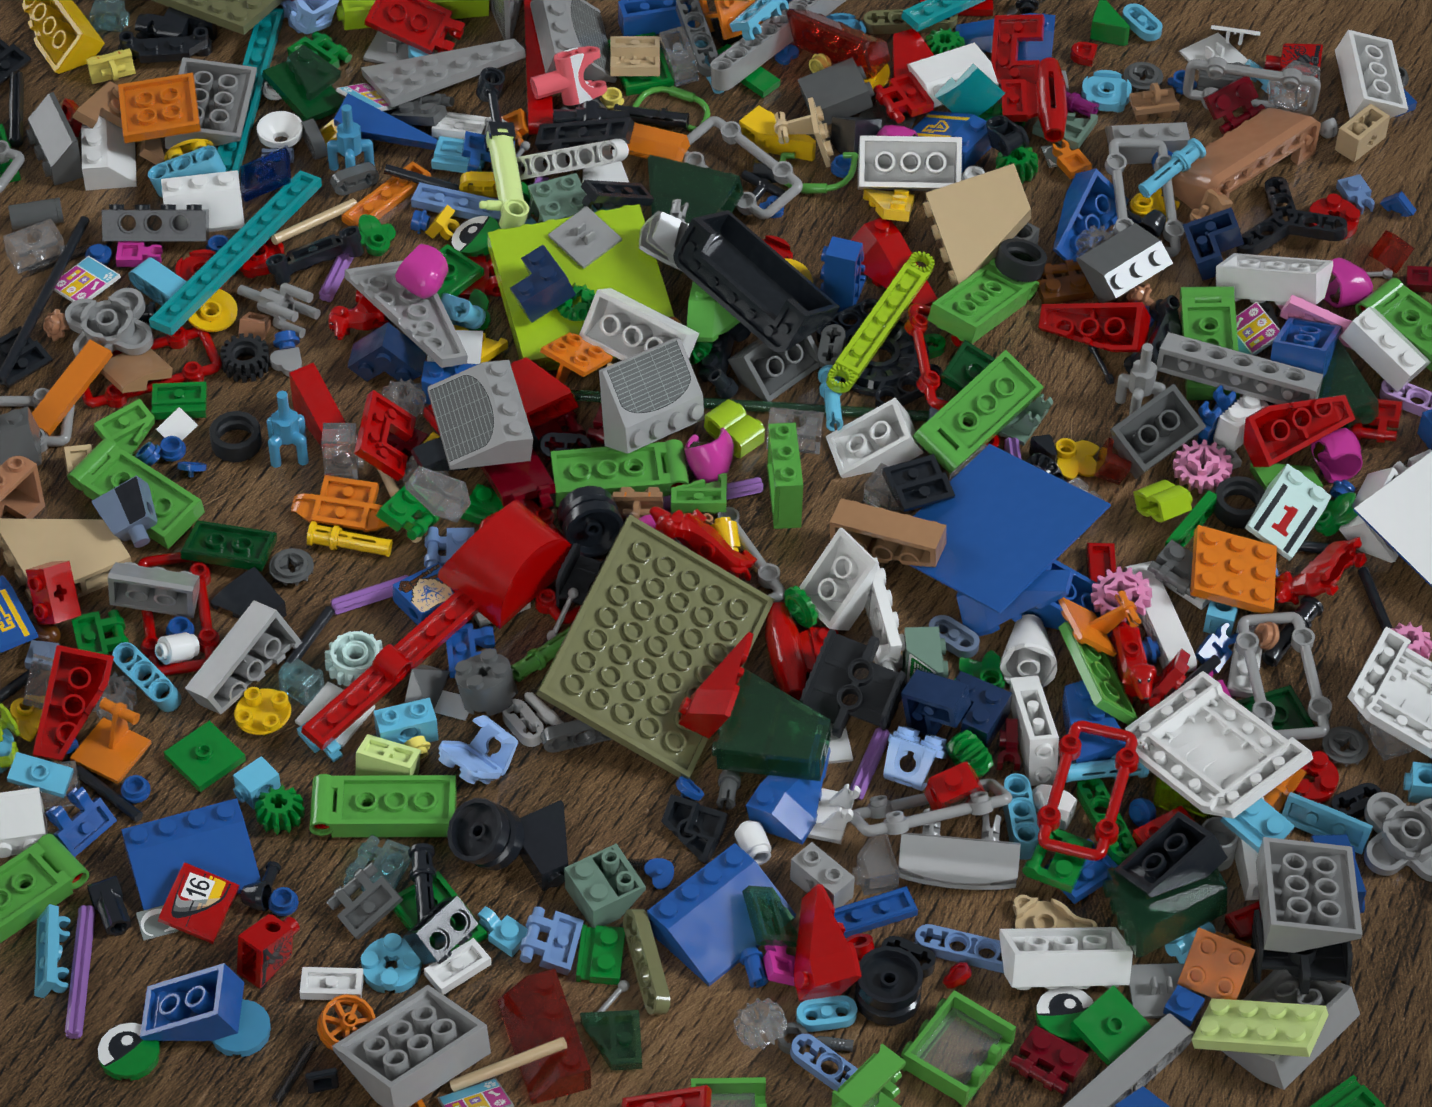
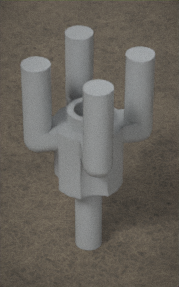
M283 283L279 291L273 288H264L260 292L244 285H240L237 290L239 295L258 302L257 308L260 312L273 316L272 324L275 328L282 331H295L296 336L299 338L305 336L306 330L287 322L286 319L295 322L298 319V313L318 319L321 313L319 309L293 299L295 297L310 303L313 300V293L288 283Z
M1149 343L1143 344L1141 358L1133 362L1130 375L1122 373L1118 377L1115 401L1118 404L1125 403L1127 389L1129 388L1132 393L1129 415L1141 407L1143 397L1154 394V398L1166 389L1163 383L1156 382L1158 368L1155 363L1151 362L1153 346Z

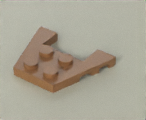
M109 81L83 103L73 114L72 118L93 129L98 121V117L101 116L122 128L118 85ZM161 139L143 140L139 155L156 165L162 163L164 153Z

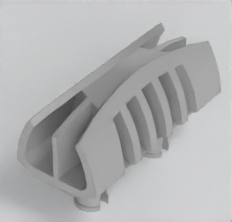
M675 199L672 201L670 215L657 211L644 223L639 237L640 250L678 270L680 269L674 262L673 254L689 226V223L684 222L689 206L686 202L681 206V199Z
M930 808L924 809L923 813L929 812ZM989 814L982 816L981 839L941 836V821L923 825L922 834L906 832L901 834L898 877L917 883L955 889L1002 890L1016 888L1021 844L999 841L1001 816L999 815L995 816L993 828H990Z

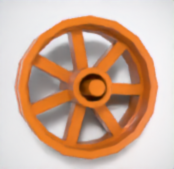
M349 994L340 995L328 1002L317 1019V1032L323 1044L333 1051L332 1046L339 1042V1040L334 1038L337 1034L345 1038L350 1035V1032L353 1033L358 1030L355 1026L367 1024L376 1017L371 1006L362 998ZM341 1005L351 1006L352 1008L350 1012L345 1013ZM331 1007H334L339 1018L328 1016L326 1013ZM358 1010L364 1018L358 1019L355 1011ZM326 1023L336 1025L335 1030L330 1033Z

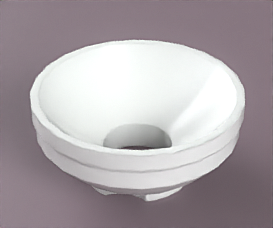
M286 111L266 114L257 124L259 140L269 148H284L285 145H288V148H290L302 137V121L295 114ZM280 136L288 138L287 141L276 142L274 139Z

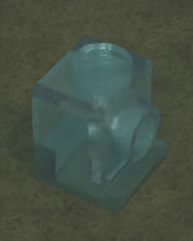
M94 1L89 15L91 25L96 32L98 30L122 32L124 26H128L129 12L125 9L124 1Z
M298 658L292 663H284L279 670L280 690L304 706H307L324 687L323 671L319 668L315 670Z

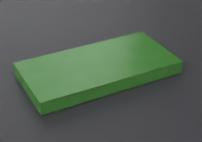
M1065 621L1058 628L1094 705L1123 723L1130 725L1138 717L1108 654L1104 652L1099 653L1086 643L1084 645L1079 643L1072 634L1074 630L1071 624Z

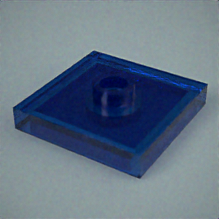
M286 147L241 166V196L245 202L291 183L290 153Z

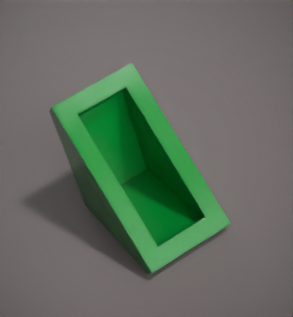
M1099 0L1092 20L1090 39L1120 46L1128 45L1130 26L1107 0Z

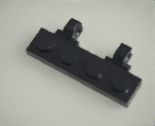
M631 117L540 124L535 146L538 151H552L612 139H622L627 144H630L635 123ZM611 146V148H610L611 154H612V150H615V148H614L613 146Z

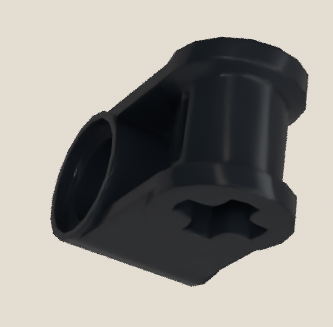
M994 116L987 120L986 127L990 146L1001 152L1003 156L1011 155V151L1017 148L1029 146V138L1024 128L1018 126L1006 116Z

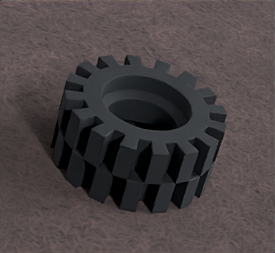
M244 333L239 334L240 338H236L234 335L231 337V342L226 340L224 342L225 346L221 347L220 353L223 371L228 378L233 377V380L236 382L241 378L242 383H247V379L251 378V382L256 381V376L261 379L264 376L263 372H268V367H270L269 349L266 341H261L260 336L257 335L253 338V334L248 333V337H244ZM244 355L254 356L250 360H237L238 357Z

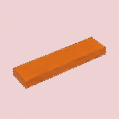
M413 161L403 168L431 177L429 171ZM392 176L341 215L342 222L348 226L359 227V218L363 214L375 216L379 220L412 195L418 184Z
M89 340L34 409L32 415L38 427L47 433L48 436L53 433L113 356L111 350Z

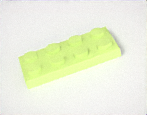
M1212 998L1191 1040L1194 1049L1310 1057L1329 1014L1326 1006Z

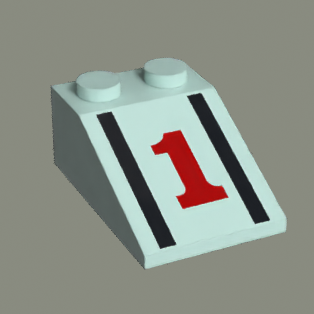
M1287 464L1268 485L1245 529L1264 543L1277 546V552L1290 561L1325 510L1331 495L1325 492L1322 487L1317 486L1306 478L1299 470Z

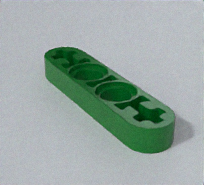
M1100 778L1079 780L1076 795L1095 830V826L1105 818L1106 813L1100 814L1093 809L1096 807L1107 809L1111 796ZM1118 813L1116 820L1120 831L1118 840L1114 844L1109 845L1107 855L1118 866L1137 849V845L1120 813ZM1120 843H1121V849H1122V851H1119V844H1120Z

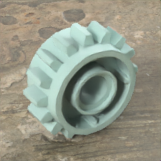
M349 631L341 636L338 635L334 642L329 643V650L325 651L326 671H329L330 678H336L339 685L349 686L372 666L374 658L383 649L382 641H376L373 634L369 635L363 631Z

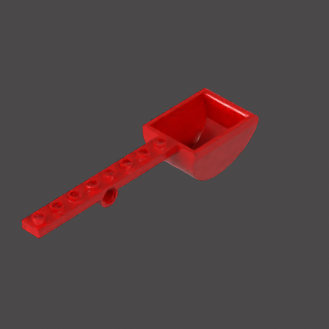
M514 500L506 505L477 530L439 570L437 578L455 593L395 646L392 644L386 645L376 655L372 666L303 725L301 733L321 750H324L411 673L412 668L420 665L478 612L497 628L501 629L538 596L541 590L557 579L558 571L572 545L518 500Z

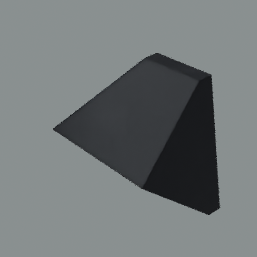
M832 116L831 143L841 155H843V152H856L859 155L860 136H876L882 128V118Z

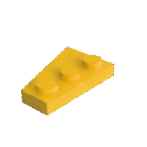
M864 189L863 199L869 201L871 207H876L875 211L882 219L909 222L914 203V194H910L909 190L894 189V192Z

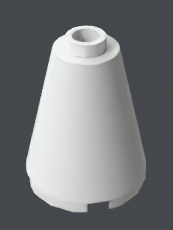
M1023 615L1021 619L1016 621L1004 650L1000 669L1008 684H1010V678L1038 675L1041 685L1044 687L1055 678L1057 673V660L1044 624L1035 615Z

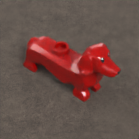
M356 290V303L358 304L354 308L348 309L343 306H336L330 311L328 317L329 328L334 332L335 339L342 340L345 335H350V329L370 331L374 328H380L384 324L389 323V321H386V316L358 290Z
M652 507L649 510L656 524L655 529L671 539L677 538L688 549L741 580L745 578L746 581H750L751 574L748 568H751L757 559L747 550H744L742 554L733 550L716 529L704 523L707 517L698 509L694 510L692 514H683L682 510L671 514L660 507Z
M1360 537L1329 544L1313 561H1310L1309 565L1294 577L1288 571L1278 575L1275 579V602H1292L1294 605H1298L1300 603L1299 596L1301 595L1316 597L1322 593H1327L1333 596L1339 589L1336 584L1340 580L1343 571L1353 565L1356 568L1362 567L1367 562L1365 553H1355L1357 548L1362 546Z
M1123 621L1111 630V636L1109 637L1117 652L1119 679L1131 704L1133 697H1139L1140 703L1145 704L1148 703L1147 699H1151L1153 683H1158L1160 678L1157 676L1155 666L1147 663L1139 627H1131Z

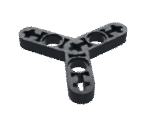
M1279 176L1271 177L1265 182V195L1271 216L1243 233L1242 239L1244 244L1236 247V251L1238 254L1258 255L1289 234L1327 241H1341L1348 234L1347 221L1338 216L1296 210L1286 179ZM1279 203H1286V204H1287L1286 206H1283V207L1275 206L1276 204H1279ZM1287 216L1288 221H1285L1283 217ZM1309 223H1316V224H1317V225L1314 226V227H1306V226H1305L1306 224H1309ZM1263 232H1273L1271 235H1261Z

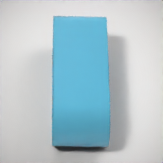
M204 146L153 166L148 171V177L158 196L163 197L161 179L225 172L226 167L214 146Z
M147 258L128 273L134 287L161 306L187 282L153 258Z
M128 642L120 643L115 647L112 656H114L113 661L159 709L164 712H171L179 707L182 700L180 692L133 644ZM133 656L131 661L125 663L128 657ZM151 673V676L143 681V678ZM169 691L165 698L160 699L163 693Z
M1014 773L1007 776L1004 780V788L1012 794L1013 798L1011 803L1003 806L1009 841L1021 844L1020 859L1027 860L1031 859L1038 844L1039 827L1037 825V815L1029 779L1025 775Z

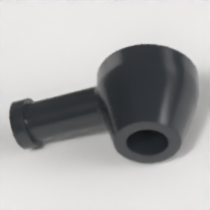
M1127 209L1129 219L1156 238H1159L1166 222V216L1162 212L1153 209L1142 217Z
M274 861L268 862L262 881L243 886L241 901L244 905L259 911L269 910L268 900L273 892L272 885L277 874L281 871L279 863Z

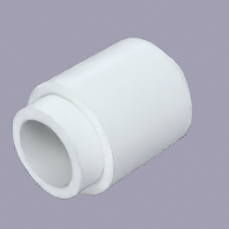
M187 632L160 637L155 646L157 658L165 665L192 660L194 656L199 654L200 650L197 637Z
M751 820L741 823L735 831V838L739 847L752 857L758 865L766 863L771 858L770 852L772 848L762 824Z

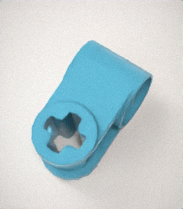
M448 293L442 294L441 301L453 325L476 330L483 325L486 318L484 309L472 305L466 299Z

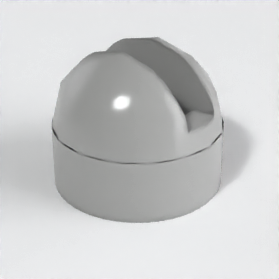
M1335 118L1320 123L1319 133L1322 137L1329 139L1337 135L1339 128Z

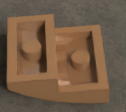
M150 348L141 355L118 354L107 362L100 373L122 393L147 390V382L149 380L172 378L173 368Z

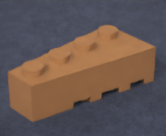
M841 498L830 520V541L838 529L843 528L873 558L877 557L880 563H889L893 559L899 560L903 565L936 567L946 545V525L862 504L857 501Z

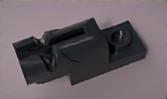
M171 7L168 8L164 16L149 13L140 14L135 23V30L140 31L136 35L138 39L190 36L197 27L207 28L211 40H215L218 34L216 24Z

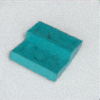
M973 63L957 81L951 77L934 96L952 113L979 116L993 106L1005 92Z

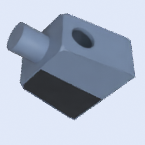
M136 475L92 501V504L116 537L122 541L131 539L136 548L143 547L150 542L146 530L155 526L158 520L150 487L140 477Z

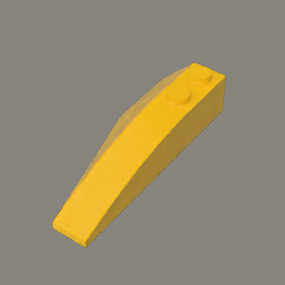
M23 0V10L28 13L30 18L28 21L29 27L34 30L36 35L34 38L35 45L55 73L60 74L87 64L86 59L96 56L105 44L72 0Z

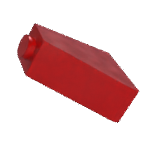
M913 28L893 34L892 78L909 73L907 64L934 56L919 32Z
M525 357L511 363L531 428H535L579 407L570 388L529 358Z
M310 363L289 372L293 409L298 414L304 416L306 427L322 449L325 450L347 440L346 422L315 364Z

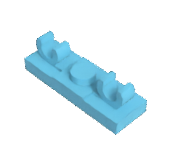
M756 0L729 24L732 32L742 31V36L746 41L754 40V34L762 33L761 26L758 23L767 20L771 15L773 17L781 16L780 10H787L789 8L788 2L786 0Z
M1292 792L1288 795L1281 814L1296 828L1313 835L1347 834L1351 846H1354L1355 852L1361 855L1365 850L1373 825Z
M51 904L46 907L37 919L34 996L45 998L51 990L56 993H64L69 987V983L61 982L58 979H65L69 974V970L64 967L57 968V962H59L62 955V945H59V942H65L70 936V932L63 931L61 928H66L70 923V919L65 916H59V906Z

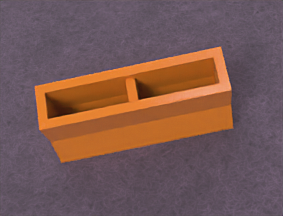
M639 123L634 124L630 144H627L629 155L680 167L684 155L690 147L687 135Z

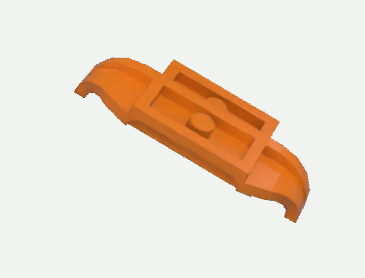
M324 475L320 495L297 494L293 498L290 511L298 513L302 519L309 523L315 521L317 524L336 525L364 532L390 527L376 516L383 505L375 504L379 490L378 483Z

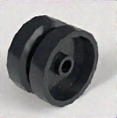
M585 486L573 490L562 499L557 509V519L563 531L564 539L571 545L575 543L580 544L581 555L592 558L608 553L624 524L611 493L598 486Z
M473 798L464 802L455 810L449 821L447 831L448 844L455 856L485 870L494 871L507 867L517 858L522 849L525 836L523 823L517 813L485 798Z
M884 946L875 948L865 954L859 962L862 977L856 981L854 1000L858 1010L866 1019L878 1025L893 1026L906 1022L915 1015L920 1007L923 970L920 962L910 952L899 947Z

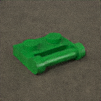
M1059 828L1052 831L1049 837L1053 840L1093 848L1092 841L1062 831ZM1038 842L1031 859L1026 861L1022 868L1023 874L1036 881L1072 893L1087 859L1056 852L1048 870L1044 869L1040 865L1048 850L1042 848Z

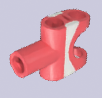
M585 46L555 54V71L531 77L530 83L535 98L541 99L561 93L563 104L573 106L590 101L606 93L607 85L605 81L584 80L585 69L594 60L600 58V49L594 46Z

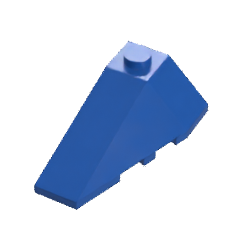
M1028 13V14H1021V15H1033V14H1037V13ZM1043 14L1045 17L1043 41L1019 42L1017 61L1040 60L1041 62L1044 58H1052L1055 15ZM994 19L956 25V31H959L960 36L964 38L965 45L975 42L983 53H992Z

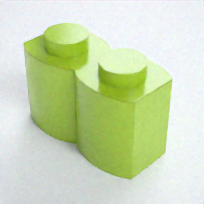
M728 399L704 416V428L715 440L719 438L720 430L723 427L730 434L734 444L733 455L741 459L764 443L765 428L762 422L747 415L744 407L739 403Z
M1168 480L1158 481L1133 492L1138 512L1145 517L1151 516L1160 523L1192 510L1191 504L1193 499L1189 490L1180 485L1175 486V484Z

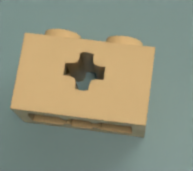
M1369 104L1339 128L1335 150L1351 161H1357L1386 138L1390 116L1374 105Z

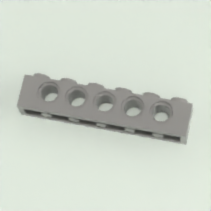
M1169 332L1160 347L1156 365L1157 371L1214 387L1222 385L1225 390L1276 404L1318 399L1323 380V374Z

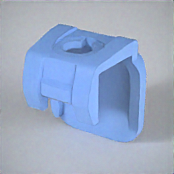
M294 0L298 10L297 13L291 11L290 20L293 26L304 34L325 29L332 23L339 0Z
M481 715L473 719V722L482 728L470 744L461 741L444 740L438 747L440 750L438 760L450 768H454L455 764L460 766L461 773L459 776L471 784H475L476 780L484 784H490L491 781H495V779L503 776L511 763L518 744V740L514 736L506 732L486 715ZM495 737V739L501 742V748L499 752L489 756L488 743L491 738Z
M898 726L897 731L889 734V746L883 773L884 779L923 791L927 785L924 781L934 758L947 759L948 751L946 750L947 740L934 735H925V739L920 741L919 730L907 726ZM909 751L914 752L913 758L916 761V767L911 772H905L900 768V760L903 756L908 755Z

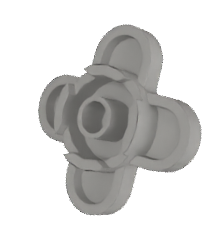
M123 288L114 292L108 297V300L96 302V300L78 299L72 302L65 311V318L69 328L80 334L73 344L75 357L89 340L111 350V352L118 350L127 355H141L147 352L154 343V337L150 326L139 320L145 311V302L141 292L133 288Z
M1379 792L1371 796L1365 806L1364 816L1367 823L1373 825L1377 835L1369 841L1364 851V861L1367 867L1376 874L1389 876L1397 873L1403 867L1409 866L1419 877L1432 882V798L1425 799L1416 806H1406V803L1400 798L1388 792Z

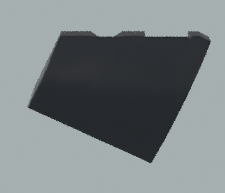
M255 567L234 579L210 601L214 609L218 610L221 607L233 613V617L238 619L254 600L277 610L283 618L287 616L285 601Z
M671 794L661 822L702 863L708 864L722 838L730 815L702 806L696 801Z

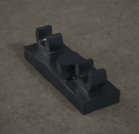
M584 180L581 188L587 194L583 198L582 204L589 209L593 205L597 210H600L604 203L621 207L640 204V207L641 205L651 206L654 201L652 195L641 183Z

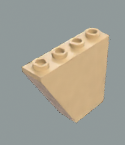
M1014 164L926 192L927 202L923 203L927 218L932 217L935 224L931 226L935 240L940 239L943 246L939 248L944 263L948 262L951 268L948 271V276L952 286L960 284L987 265L991 259L996 258L1002 241L1014 238L1031 219V208Z
M0 518V548L4 549L3 556L9 567L14 566V574L20 586L25 585L27 588L25 593L31 605H33L27 584L26 569L52 561H70L76 593L79 598L108 586V574L115 562H132L121 540L111 532L104 520Z

